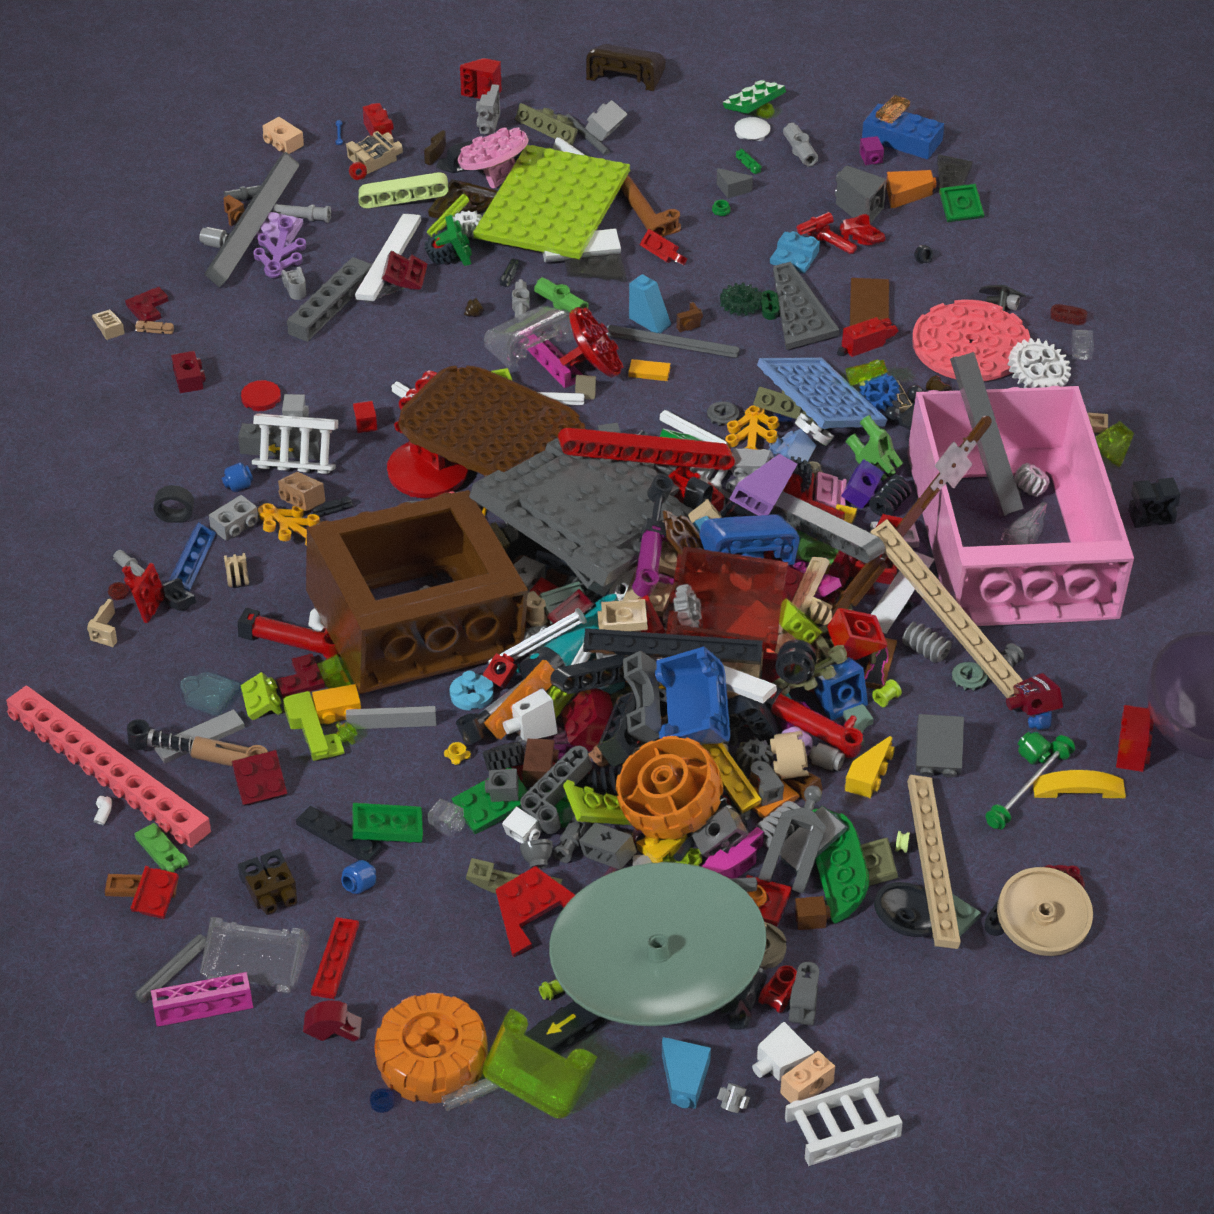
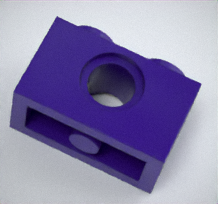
M863 459L854 470L841 497L862 509L874 497L875 493L873 492H877L883 481L880 479L884 472Z

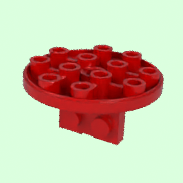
M576 307L569 313L570 324L578 347L559 359L562 365H578L587 359L595 368L611 378L620 374L623 364L616 352L618 346L614 340H610L608 337L606 326L603 323L599 324L587 307L584 309Z
M411 442L397 448L387 463V473L391 484L400 492L417 498H435L440 494L453 492L465 482L469 473V469L465 468V466L449 461L447 458L431 453L427 449L414 445Z

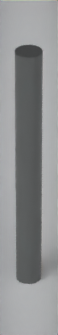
M570 114L565 115L568 117L567 120L573 122V127L604 156L610 153L609 149L588 132Z

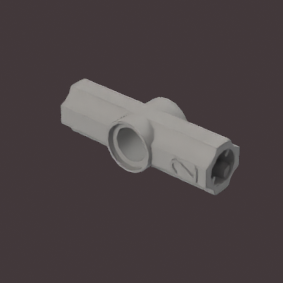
M794 122L789 123L783 129V134L792 146V153L798 156L807 167L814 166L818 161V155L809 143V135L803 133Z

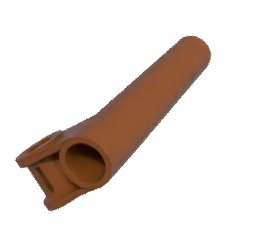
M627 175L620 189L645 228L653 230L662 237L678 233L681 230V224L679 223L680 212L676 209H668L656 214L633 180Z

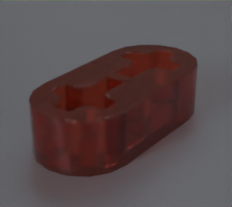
M1056 304L1051 307L1050 317L1057 322L1083 325L1087 320V312L1082 308Z

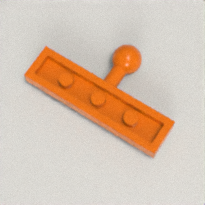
M542 660L484 722L496 738L502 739L507 734L504 730L503 722L513 718V704L540 689H544L546 692L552 685L550 677L554 668L548 661Z

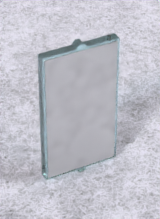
M823 805L814 812L826 826L816 858L848 829L838 819L837 814H832ZM798 827L785 839L779 856L783 860L784 865H789L796 873H798L812 831Z

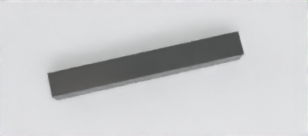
M972 352L959 357L955 356L950 361L972 430L983 416H989L992 420L990 427L977 442V447L999 516H1005L1008 513L1024 509L975 353Z

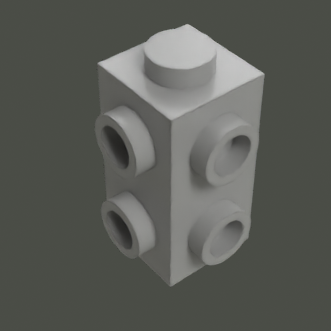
M734 449L732 454L735 464L730 470L735 477L743 473L750 475L773 459L774 456L771 450Z

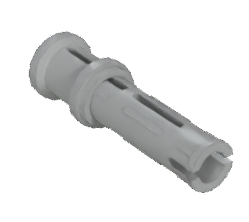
M275 204L273 209L274 213L307 218L309 221L322 220L325 223H329L331 218L330 206L324 208L315 207V205L301 207Z

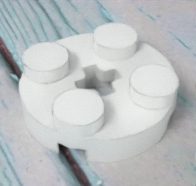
M801 413L795 424L807 434L812 435L814 439L827 446L834 435L825 429L822 431V428L814 420L810 422L811 419Z

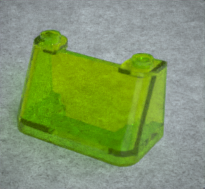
M511 1008L505 1016L484 1062L483 1075L492 1083L557 1119L567 1117L588 1086L597 1056L584 1049L573 1050L567 1059L525 1036L528 1021L523 1014Z

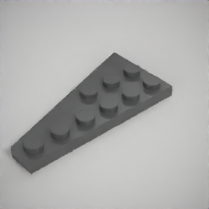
M787 262L773 266V276L779 300L786 350L839 336V328L793 264Z

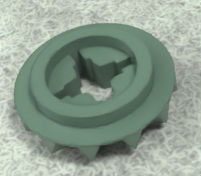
M964 662L958 664L953 669L952 681L956 682L957 687L963 686L964 690L971 688L974 691L976 687L982 688L983 684L986 683L987 674L978 664ZM972 673L971 679H966V677H968V675Z

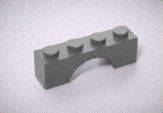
M639 651L623 659L624 678L631 686L636 699V710L626 715L627 733L642 744H646L659 738V731L661 730L659 683L655 677V670H657L656 661L642 651Z

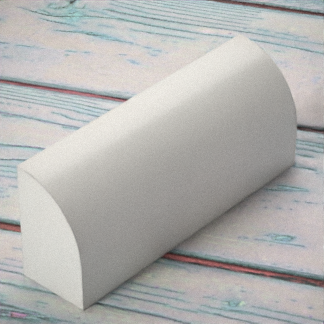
M616 229L595 231L580 259L620 255L621 247ZM548 251L542 252L545 263L575 260V258L560 256V254Z

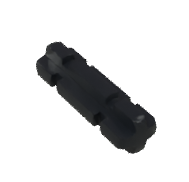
M512 258L499 279L500 286L508 287L520 267L519 259Z
M349 496L342 497L341 500L322 503V506L318 505L312 508V512L319 517L323 516L324 513L326 515L341 511L342 508H351L352 500Z

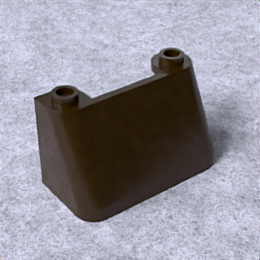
M602 44L591 49L587 54L586 80L595 81L598 75H604L606 69L637 75V82L645 84V90L654 91L666 68V61L660 53Z

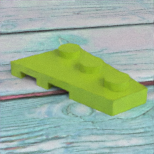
M570 780L564 783L563 787L578 822L631 825L624 816L616 796L607 793L604 796L594 793L593 788L585 786L583 789L574 786L575 782Z

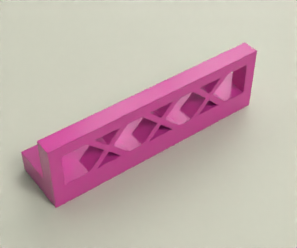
M530 329L522 332L523 346L564 388L576 384V377L571 379V374H583L574 365L570 366L568 364L563 366L559 359L564 355L543 334L535 336Z
M247 972L151 990L157 1027L253 1008ZM244 982L242 985H232L233 983ZM217 987L216 990H208L209 988ZM186 992H194L190 995H184ZM165 996L169 997L168 999L157 1001V998Z

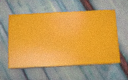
M632 359L629 377L668 381L671 363Z

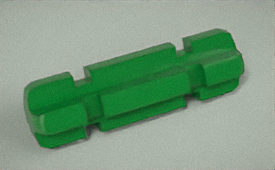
M744 149L736 151V158L739 161L741 160L753 174L761 172L762 166Z

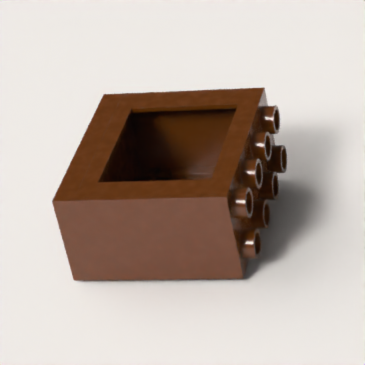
M469 490L452 494L443 493L435 498L413 503L404 502L396 507L374 512L365 511L356 516L335 521H321L316 525L307 527L306 591L320 616L321 624L325 626L343 660L344 668L349 672L360 694L488 662L493 659L496 653L500 655L523 642L528 589L476 501L469 497ZM437 573H446L452 580L451 583L380 600H375L370 589L429 575L436 579L438 577Z

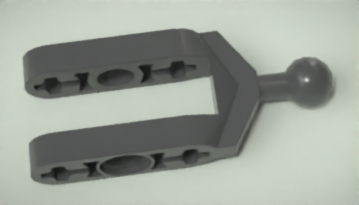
M814 785L807 787L804 791L806 799L804 808L783 811L781 813L759 875V879L767 882L771 881L791 824L810 830L812 833L792 888L793 891L802 894L805 891L826 830L824 823L812 811L814 804L822 798L820 788Z

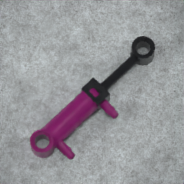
M663 474L654 477L647 492V496L654 502L652 518L646 519L641 530L636 578L632 585L634 593L640 597L651 596L658 582L669 585L674 584V578L658 573L663 541L670 543L667 540L665 524L660 522L662 503L666 502L674 486L672 479Z

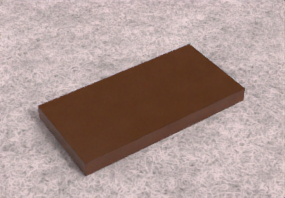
M851 278L850 326L875 317L879 320L889 318V279Z

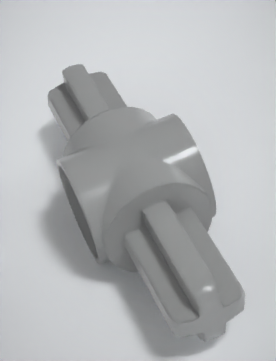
M519 279V282L515 283V290L512 291V309L515 312V320H519L522 323L523 320H526L530 302L527 283Z

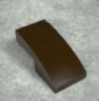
M442 130L431 138V145L424 149L425 164L431 166L443 154L446 147V131Z

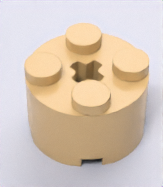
M802 731L776 734L774 739H770L771 750L773 754L777 755V761L773 762L776 775L781 777V780L809 775L807 770L804 771V767H808L805 744L802 742V739H799L800 736H803Z

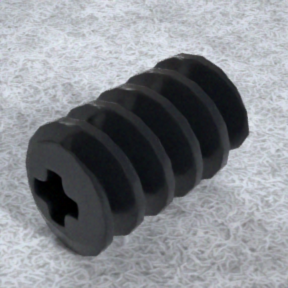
M899 475L892 476L874 497L870 499L869 506L871 511L877 515L886 514L891 516L911 495L912 491L909 484Z
M592 766L588 773V787L594 788L597 794H600L602 788L605 794H609L611 788L614 794H618L616 791L617 776L621 773L622 766L618 767L617 772L614 771L612 766L609 767L608 772L605 771L604 766H601L598 773L595 767Z

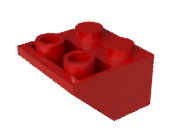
M482 58L461 64V95L481 99L482 94L487 95V91L490 92L492 84L499 85L500 93L502 90L501 61Z

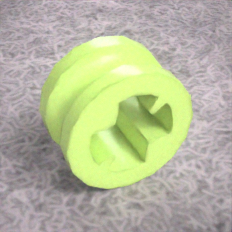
M898 831L895 851L903 850L904 853H907L910 832L902 834L901 831Z

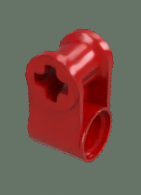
M788 965L779 967L768 984L762 989L758 1002L762 1005L766 1003L776 1008L778 1013H782L791 999L793 983H795L797 971Z

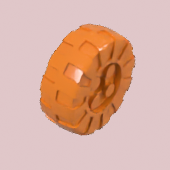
M667 736L639 747V750L626 759L622 765L621 773L617 776L616 791L619 795L617 800L629 823L637 831L641 830L646 837L657 840L659 838H669V840L682 838L684 835L695 832L703 827L706 821L717 811L721 803L720 796L723 794L722 777L715 760L699 742L690 738L684 739L678 736Z
M427 993L426 995H414L402 1000V1003L391 1008L383 1016L381 1027L377 1028L375 1037L376 1063L383 1081L391 1090L394 1089L400 1093L401 1097L413 1102L418 1100L427 1101L428 1104L442 1103L446 1099L457 1098L468 1092L470 1086L474 1082H478L482 1076L488 1055L487 1036L481 1017L475 1010L469 1007L468 1003L454 996H444L443 993Z

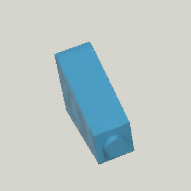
M642 274L629 283V319L652 332L662 333L671 326L657 282Z
M663 1037L662 1059L671 1103L681 1108L690 1107L696 1109L710 1064L711 1048Z

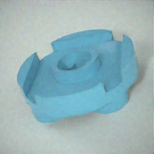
M473 671L464 672L462 676L456 678L450 685L452 703L463 710L486 707L493 699V682L483 675L475 674ZM468 690H475L476 693L468 694Z

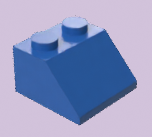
M850 657L843 663L830 665L836 671L834 677L830 679H824L823 675L815 677L818 685L814 688V692L830 720L843 716L844 710L861 704L864 706L868 705L864 669Z

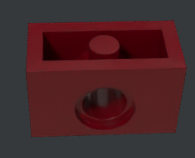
M195 351L171 355L173 371L180 394L203 390L202 382H206L204 370H201V359L196 358Z

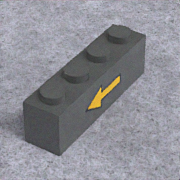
M242 423L238 436L240 454L260 455L261 428L258 424ZM272 425V428H269L268 456L280 457L281 429H279V426ZM292 427V430L289 431L288 458H300V428ZM312 429L310 431L308 459L320 460L322 435L320 429Z

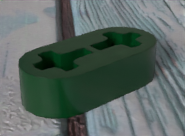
M772 290L763 291L760 297L762 315L768 320L777 319L780 313L778 295Z

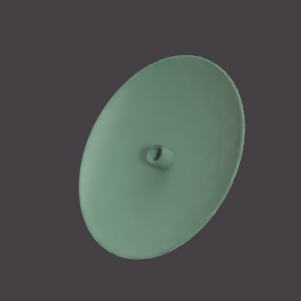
M670 862L647 863L607 874L577 893L561 911L554 924L549 943V955L554 975L560 986L568 996L586 1010L605 1019L623 1024L663 1026L697 1019L723 1007L738 996L752 981L763 961L766 949V928L761 912L754 900L744 889L729 878L715 871L690 864Z

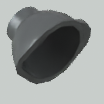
M531 840L520 844L521 854L524 860L529 863L530 869L535 866L539 869L548 867V860L553 849V842L551 840Z

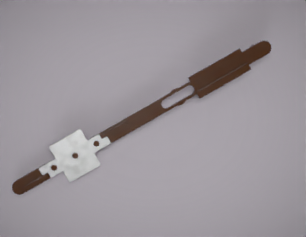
M983 416L970 434L963 438V443L958 447L953 442L935 464L939 471L938 475L895 528L902 538L946 482L952 488H955L972 466L967 456L992 423L991 417ZM886 554L881 558L878 556L869 563H866L845 591L839 588L835 590L841 599L836 605L826 602L833 606L831 609L832 617L838 608L848 609L851 604L856 607L888 566L884 562L888 557Z

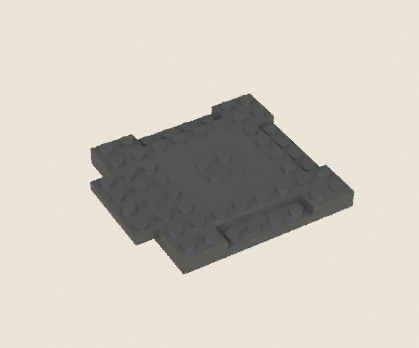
M558 438L547 443L544 451L508 471L501 472L497 470L473 483L469 497L604 587L638 566L641 530L646 519L652 518L654 502L648 498L647 492L654 477L659 474L641 462L566 455L562 451ZM675 484L666 502L662 503L660 522L664 520V510L672 512V515L685 516L689 520L688 514L694 510L674 497L680 488Z

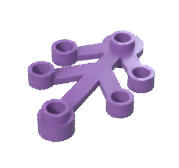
M282 217L278 220L280 234L276 246L269 240L267 234L262 233L258 235V244L265 246L273 255V259L270 260L265 255L263 248H256L254 250V258L265 265L264 272L270 278L281 276V271L292 264L300 265L302 263V255L298 252L291 254V257L281 261L282 257L295 250L303 251L306 249V241L303 238H298L295 242L284 247L287 235L293 230V221L289 217Z

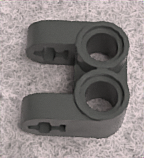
M804 962L797 969L795 983H793L791 992L789 1022L814 1025L819 968L812 962ZM807 972L811 973L810 978H805Z

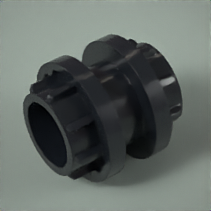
M795 639L785 642L780 647L775 668L778 676L785 682L796 685L804 680H810L814 674L817 659L815 649L803 640Z

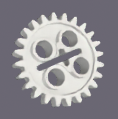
M1032 338L1028 342L1025 339L1022 343L1018 342L1011 350L1008 357L1009 362L1007 363L1008 366H1011L1009 372H1014L1012 378H1018V384L1024 383V388L1063 387L1071 375L1069 373L1071 367H1068L1070 362L1064 360L1066 355L1059 354L1061 349L1055 350L1054 344L1048 346L1047 341L1041 343L1040 339H1037L1034 342Z

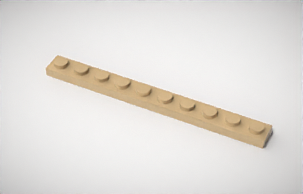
M885 520L871 530V534L876 535L883 541L886 549L884 553L1006 698L1013 696V686L1023 680L891 523Z
M910 775L907 782L934 944L939 947L958 949L961 942L932 778Z

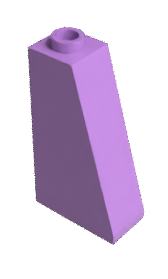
M778 454L738 482L729 499L758 516L769 515L795 470L797 463Z

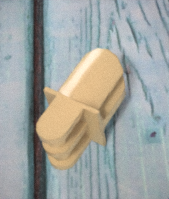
M242 553L243 556H236V554L233 557L224 556L227 582L231 588L232 576L236 578L237 587L241 586L240 575L242 574L245 586L249 584L245 553Z
M813 597L806 615L814 623L826 625L832 619L831 609L833 606Z

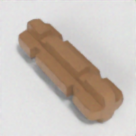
M137 321L135 325L137 332L173 334L174 331L173 323L163 324V322L147 321L145 323V321Z

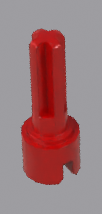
M829 225L821 227L819 231L814 230L807 233V235L816 238V240L820 242L825 240L849 254H854L857 249L855 244L830 231Z

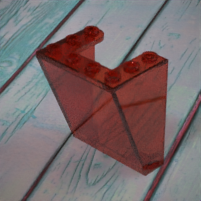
M683 547L682 554L677 556L674 583H678L677 587L686 584L691 586L697 599L699 598L702 618L699 619V628L683 626L677 618L678 611H675L674 607V611L669 610L666 634L763 641L762 652H775L788 562ZM672 590L670 603H674L673 600L674 598H676V590Z

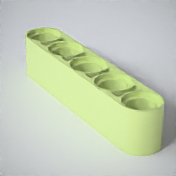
M432 173L364 184L359 188V204L363 208H374L442 197L448 192V178L444 173Z

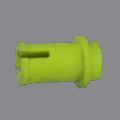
M557 979L549 983L545 981L542 983V986H539L540 995L544 1000H551L553 996L564 992Z

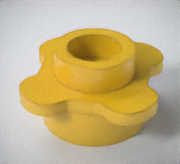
M455 742L450 744L448 749L444 751V756L448 757L452 764L458 765L462 760L469 759L471 753L466 751V746L463 743Z

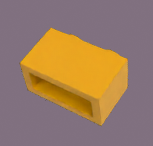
M356 684L312 692L313 704L320 724H331L336 721L346 720V710L361 709Z

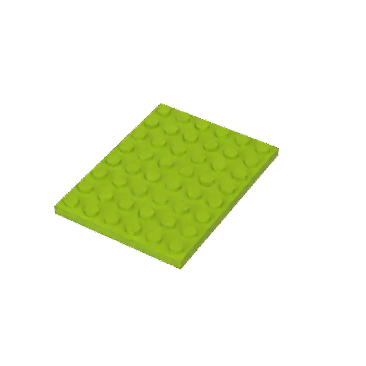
M527 145L473 231V237L580 259L630 172V164Z

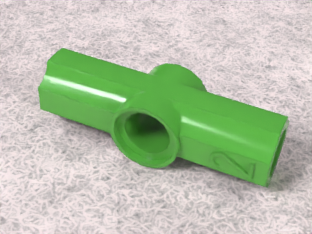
M543 277L535 285V292L552 301L553 306L558 310L566 309L570 312L576 307L588 308V303L571 294L569 287L566 285H556Z

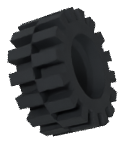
M519 741L501 746L498 745L482 752L488 771L522 763L525 758L522 743Z

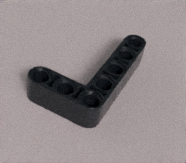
M742 695L727 699L730 730L747 724L760 742L766 740L767 744L771 745L770 739H774V735L780 734L779 724L765 702L761 703Z

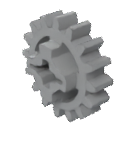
M689 584L678 586L675 593L676 598L673 600L675 617L679 619L681 626L684 627V631L687 633L697 631L700 624L699 619L702 618L699 598L697 599Z

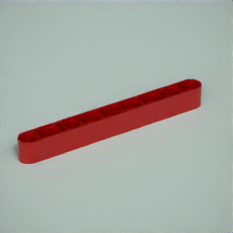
M564 428L558 433L560 446L566 455L716 470H728L735 464L730 447L725 443L577 428Z

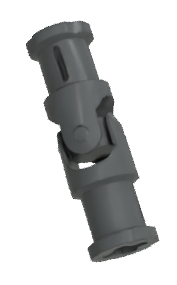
M574 815L561 835L559 845L552 850V856L558 861L568 863L572 859L571 854L580 845L579 840L590 829L591 822H578Z

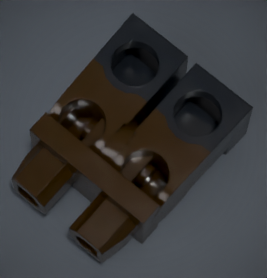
M280 849L261 855V863L258 857L238 864L239 878L245 884L257 909H262L266 915L275 913L277 910L276 903L282 900L288 907L298 903L296 882ZM277 858V862L268 864L270 859ZM255 866V870L246 872L248 867Z

